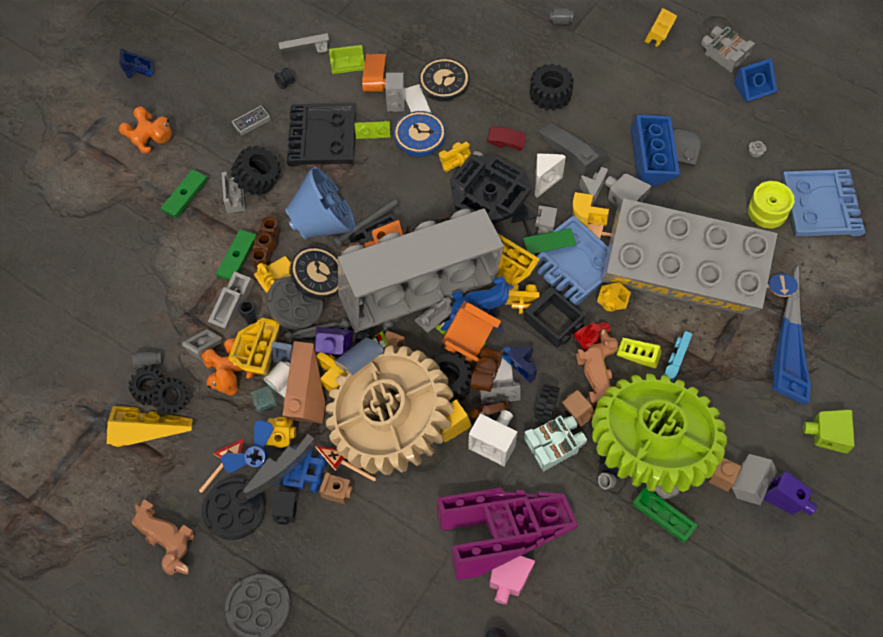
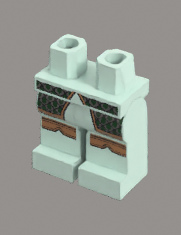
M559 416L534 430L530 429L524 433V440L543 472L570 456L577 454L579 448L586 444L587 439L582 432L574 436L570 432V430L577 427L573 416L564 419Z

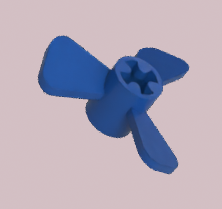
M263 420L256 421L254 424V445L247 449L245 453H225L222 455L221 462L225 471L232 473L246 464L251 467L259 466L261 468L269 458V449L266 443L274 430L273 425ZM255 450H259L258 455L262 456L261 460L252 458Z

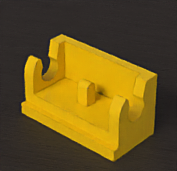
M663 8L644 42L648 44L654 39L657 41L655 47L659 46L662 40H665L677 15Z

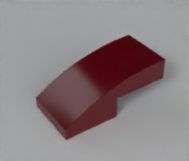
M490 127L487 143L499 148H503L506 145L522 151L526 134L503 127Z

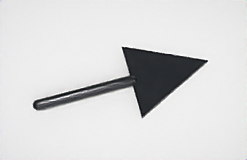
M522 203L513 215L511 223L523 221L529 237L532 235L527 220L537 218V216Z

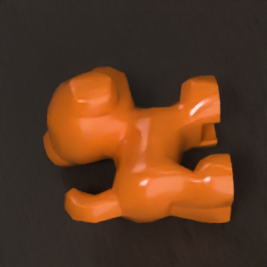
M142 106L137 107L133 113L138 120L136 129L125 122L119 127V132L125 138L131 140L144 154H148L151 151V147H145L150 137L154 142L163 144L168 142L172 136L169 119L167 117H159L152 123L150 122L152 119L151 114Z
M235 338L228 339L224 343L228 355H230ZM213 349L206 350L201 355L204 365L209 369L212 367L216 369V372L208 376L207 387L218 390L226 395H235L238 387L237 377L234 373L243 371V369L229 361V356L220 357ZM246 372V378H252L255 373Z

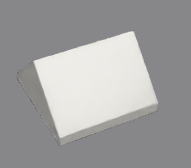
M537 154L535 171L536 197H539L563 178L566 158L564 155Z

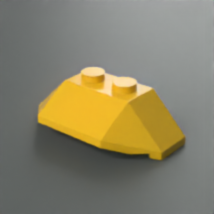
M498 234L504 249L496 277L503 276L506 283L508 282L509 285L515 286L531 275L540 259Z
M261 318L257 320V323L251 324L239 331L231 349L229 361L246 372L267 376L272 363L271 344L278 340L280 324L272 319Z

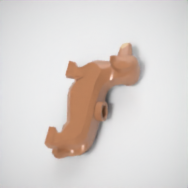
M605 329L600 333L601 343L590 345L585 352L582 349H578V354H576L578 365H584L585 376L593 389V392H589V397L586 398L593 408L597 406L598 400L604 396L605 391L611 387L612 373L610 369H606L604 359L607 356L613 355L618 350V341L610 337Z
M145 499L141 505L135 504L136 514L132 519V525L146 535L145 539L150 544L155 546L158 543L166 549V554L161 563L164 572L169 575H174L177 572L187 575L189 568L181 562V559L188 551V540L195 539L193 531L185 525L178 530L173 523L153 517L156 514V511L152 509L154 506Z

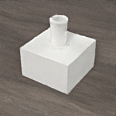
M502 410L495 421L480 414L469 433L468 449L505 467L516 446L517 431L507 427L513 415L506 410Z

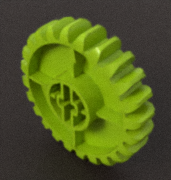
M646 374L645 380H642L640 376L633 375L629 382L623 379L617 381L616 387H609L605 391L604 396L598 400L592 419V427L594 428L592 438L594 442L598 443L597 453L601 456H607L605 465L608 468L618 467L617 476L621 479L627 476L632 477L631 484L638 487L643 482L646 483L648 491L655 492L657 486H661L665 493H672L675 486L678 490L685 492L689 490L690 485L698 487L703 484L705 478L712 477L725 455L724 448L727 444V436L724 434L726 426L722 420L718 419L720 416L719 410L714 407L708 408L711 400L706 396L699 398L697 396L699 390L695 387L684 388L685 382L682 380L672 383L670 382V377L662 375L660 380H656L653 374Z

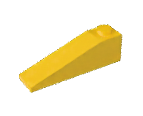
M113 406L108 419L107 444L121 447L191 431L193 419L171 414L162 417L155 411L142 413L140 408Z

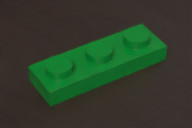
M644 487L632 503L635 508L684 544L698 526L656 494L648 491L646 487Z

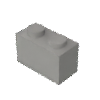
M386 73L387 111H404V73Z
M749 454L747 459L742 462L741 470L731 488L737 499L761 505L777 470L772 460Z

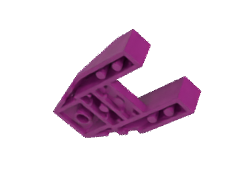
M502 488L437 498L436 515L441 531L487 523L492 537L491 540L452 546L451 564L456 580L483 575L578 528L577 521L566 496L562 493L538 492V494H526L524 490H516V493L503 492Z

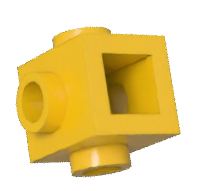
M620 282L602 285L597 302L608 312L626 309L631 292Z
M285 417L269 418L267 422L273 425L274 430L266 445H273L278 448L290 446L292 439L296 438V427H293V420Z

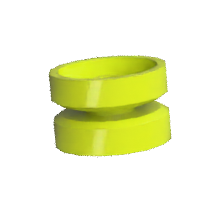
M777 181L761 183L756 187L748 205L750 219L756 225L763 228L773 229L780 227L785 223L795 202L791 189Z

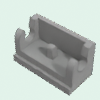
M222 172L223 200L227 213L245 211L244 190L237 187L238 184L233 181L234 177L231 178L227 172Z

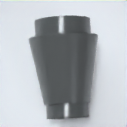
M137 351V353H132L134 369L139 368L141 370L143 367L148 368L162 363L160 352Z

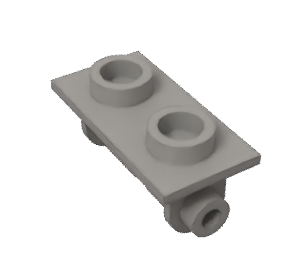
M441 298L440 303L432 305L415 319V322L429 333L452 314L450 298Z
M503 382L501 387H497V383H493L491 392L480 390L481 404L497 403L502 400H521V386L519 382Z

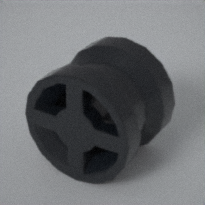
M286 67L282 69V72L274 74L275 81L282 89H285L288 84L295 82L293 74Z

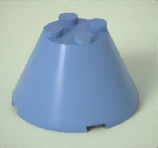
M317 167L309 170L289 206L285 208L287 215L291 219L289 221L291 228L294 231L298 230L305 240L311 237L349 233L356 229L354 216L346 200L342 201L337 194L339 189Z

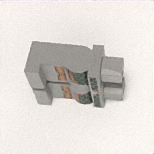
M718 26L710 34L714 39L706 35L701 42V45L707 49L705 55L711 57L730 72H733L751 54L755 45L751 40L746 42L729 27L723 30Z

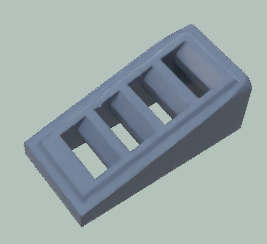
M272 342L273 362L287 361L291 363L293 346L286 343Z

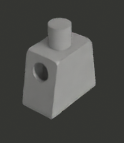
M624 174L619 180L609 176L604 185L610 188L608 200L617 208L623 198L643 202L649 196L651 185L628 174Z

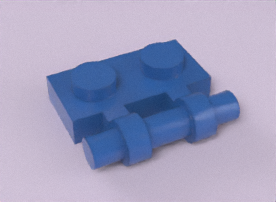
M312 449L303 461L284 477L283 487L304 490L305 483H310L309 491L317 493L318 487L322 484L323 479L321 476L323 469L326 468V459L320 452L318 458L312 457ZM310 466H315L313 475H308Z

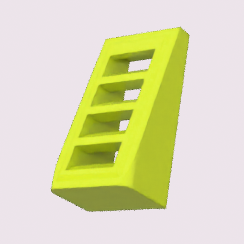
M622 338L617 356L648 367L657 368L661 356V347L655 344ZM627 345L631 346L629 352H625ZM635 348H638L637 353L633 354Z

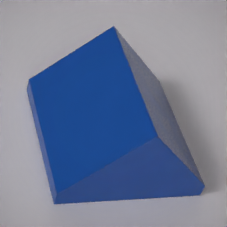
M772 58L739 68L734 85L745 102L777 92Z

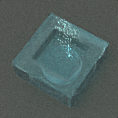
M270 386L251 392L257 412L277 406Z

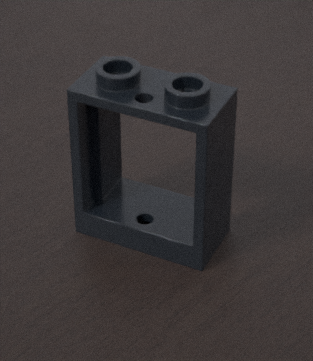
M552 287L545 291L524 311V320L556 348L562 344H567L571 339V335L584 326L585 315ZM551 304L573 321L559 336L537 318Z

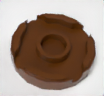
M502 400L498 403H490L469 410L470 418H476L480 414L485 416L510 407L508 401Z

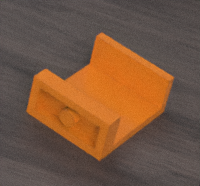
M463 301L441 342L446 345L444 347L446 350L454 354L456 351L462 353L461 358L464 357L468 362L471 363L472 360L478 362L479 358L477 356L493 327L498 328L501 321Z

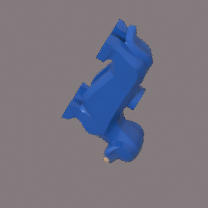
M501 276L493 279L494 284L497 285L489 290L472 291L463 296L462 291L452 293V297L456 301L451 308V319L441 324V331L448 330L463 301L488 313L490 309L507 303L509 290L513 289L514 286L509 285L508 282L506 283L505 278Z

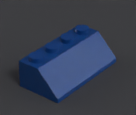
M636 115L631 132L638 179L651 186H658L679 177L680 172L671 116Z

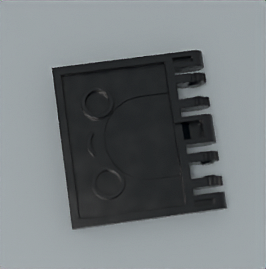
M355 103L291 105L290 120L292 122L289 123L288 148L290 150L287 151V165L298 167L301 164H354Z

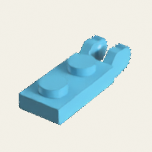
M687 331L684 332L683 337H678L675 348H678L677 353H672L668 362L671 365L667 366L664 375L670 377V382L672 383L677 376L692 337V333Z

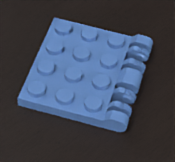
M850 170L783 172V184L790 188L794 195L795 202L790 211L795 236L849 234L851 236H861L865 234L862 218H854L860 216L861 212L858 209L859 204L855 195V189L853 187L849 188L853 184Z
M573 215L553 232L571 228L577 245L535 253L533 255L540 259L536 266L542 260L546 262L539 268L538 274L540 276L545 274L543 278L552 287L557 285L555 288L557 292L564 290L568 284L572 286L563 297L569 300L574 307H577L587 296L604 284V282H601L608 246Z

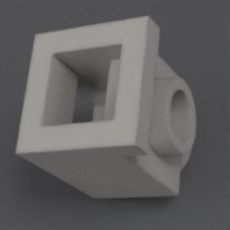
M539 205L535 224L536 227H539L538 234L553 232L557 208Z

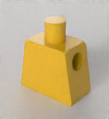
M457 400L451 403L454 406V412L451 415L445 416L451 422L450 428L447 430L441 429L439 432L445 438L444 442L451 440L472 427L468 415Z

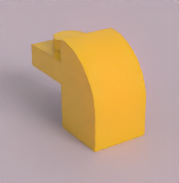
M575 192L572 216L574 215L587 228L589 223L607 226L609 209L592 207L593 195Z
M320 352L316 356L318 365L327 371L320 378L322 387L329 392L332 389H339L340 385L335 380L338 376L346 377L348 375L347 371L344 372L334 363L336 359L331 354L326 355Z

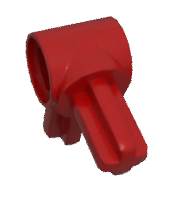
M592 322L589 326L579 329L573 336L583 350L587 351L590 345L599 342L602 330L605 329L608 333L611 329L610 325L606 322L601 324Z

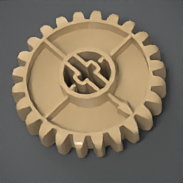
M393 345L387 346L384 354L381 353L354 375L347 371L348 375L346 377H337L335 381L340 387L339 389L330 390L329 396L335 401L326 406V412L332 416L326 420V427L332 431L329 437L331 442L337 446L338 453L345 459H348L349 463L356 468L363 467L364 470L371 474H375L379 470L384 475H390L395 467L402 473L407 471L409 461L416 466L422 463L420 456L422 453L432 456L435 453L431 446L433 442L443 443L445 438L439 432L441 429L447 430L451 426V422L445 416L451 415L454 412V406L449 402L453 397V392L447 385V376L440 370L437 363L433 359H428L423 352L418 350L413 352L406 346L401 347L399 351Z

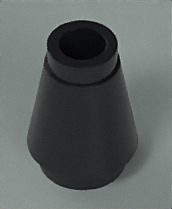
M250 300L242 301L238 306L239 315L247 324H254L257 320L256 304Z

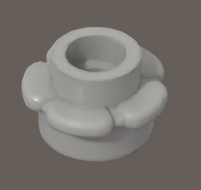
M761 141L749 144V153L753 157H760L766 151V146Z

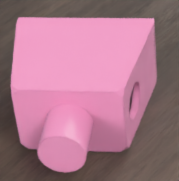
M520 556L493 569L490 587L497 590L494 600L506 605L510 594L519 596L533 570L535 561Z

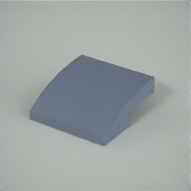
M364 338L337 358L334 363L344 372L348 371L351 375H354L383 353L384 350L377 342Z

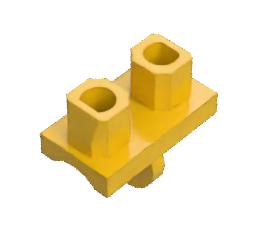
M458 142L453 145L452 150L439 152L438 155L445 172L458 165L461 167L471 155L468 142L463 144Z
M515 285L513 289L509 290V298L504 305H512V308L519 309V314H523V309H527L539 298L536 285H526V291H518V285Z

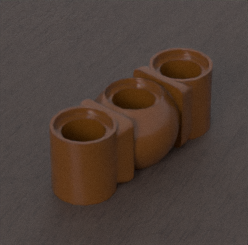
M272 216L265 217L261 221L260 233L254 238L250 257L256 270L260 263L269 265V260L272 257L271 253L274 252L277 246L280 229L277 219Z
M488 348L482 349L480 359L472 374L470 388L491 392L498 368L501 365L503 351Z

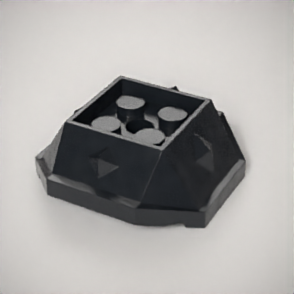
M470 155L450 179L455 209L458 211L469 209L471 212L485 209L492 224L512 218L531 193V186L526 172L496 155Z

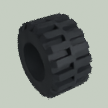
M545 64L543 67L540 66L537 70H534L533 75H531L529 95L535 105L538 104L539 108H545V110L552 109V111H555L556 108L562 109L563 106L568 105L572 96L574 79L571 72H567V68H561V65Z
M249 146L246 149L244 148L231 168V176L234 177V183H237V187L239 189L242 188L243 192H250V195L257 194L260 196L263 193H268L280 177L281 168L279 167V161H276L277 157L273 156L271 151H266L263 147L254 146L252 148ZM251 167L257 169L261 174L254 172Z
M443 351L439 352V356L436 354L432 355V359L443 373H451L458 378L456 382L448 385L453 392V397L449 402L452 403L459 399L463 401L465 395L468 396L470 393L472 378L471 367L469 363L466 364L467 360L464 357L460 359V354L458 353L452 355L450 351H448V354H444Z

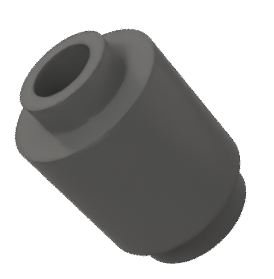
M553 8V11L549 12V22H552V25H568L573 23V10H569V8Z

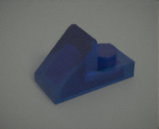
M123 49L120 50L119 64L128 78L131 77L133 72L151 77L153 74V60Z
M505 347L503 349L502 358L529 383L536 378L537 370L535 365L527 361L533 354L532 347Z

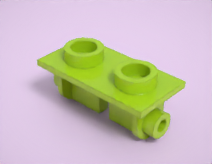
M390 121L355 123L356 139L391 137Z

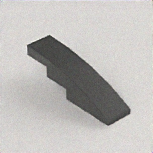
M307 434L296 450L288 446L276 462L268 458L243 490L245 496L248 499L254 497L290 473L316 446L315 439Z

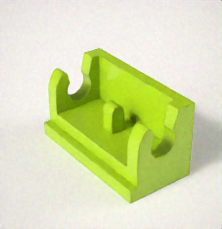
M362 45L329 49L332 74L364 70L365 63Z

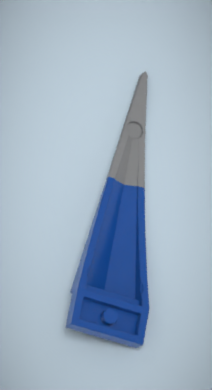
M797 266L793 270L792 277L796 279L798 289L795 294L787 298L772 374L774 375L772 390L804 405L809 403L811 382L802 336L799 267Z

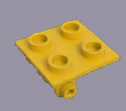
M284 256L268 266L263 263L257 266L258 269L254 276L266 293L278 278L291 276L289 274L290 261Z

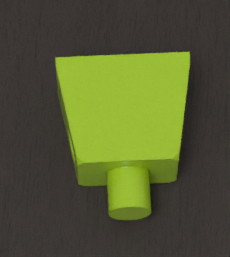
M852 410L819 412L813 422L803 423V433L813 434L814 444L818 447L848 454L854 447Z

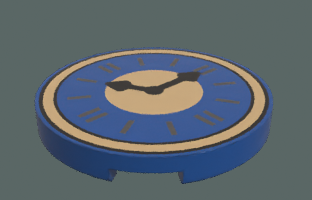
M426 111L410 112L401 117L394 127L396 145L411 156L431 155L432 152L444 144L446 139V129L443 121L435 114Z

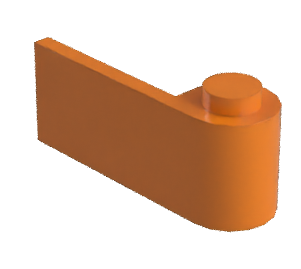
M366 54L362 78L363 92H384L386 86V78H384L386 54Z

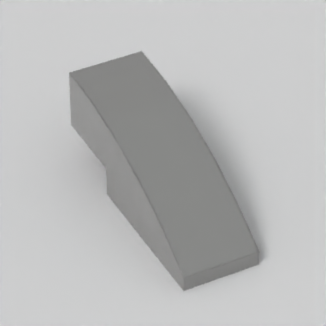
M234 271L227 288H223L208 322L226 329L238 314L239 304L247 299L255 281Z

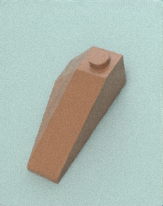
M294 341L283 417L294 421L323 424L325 399L314 344Z

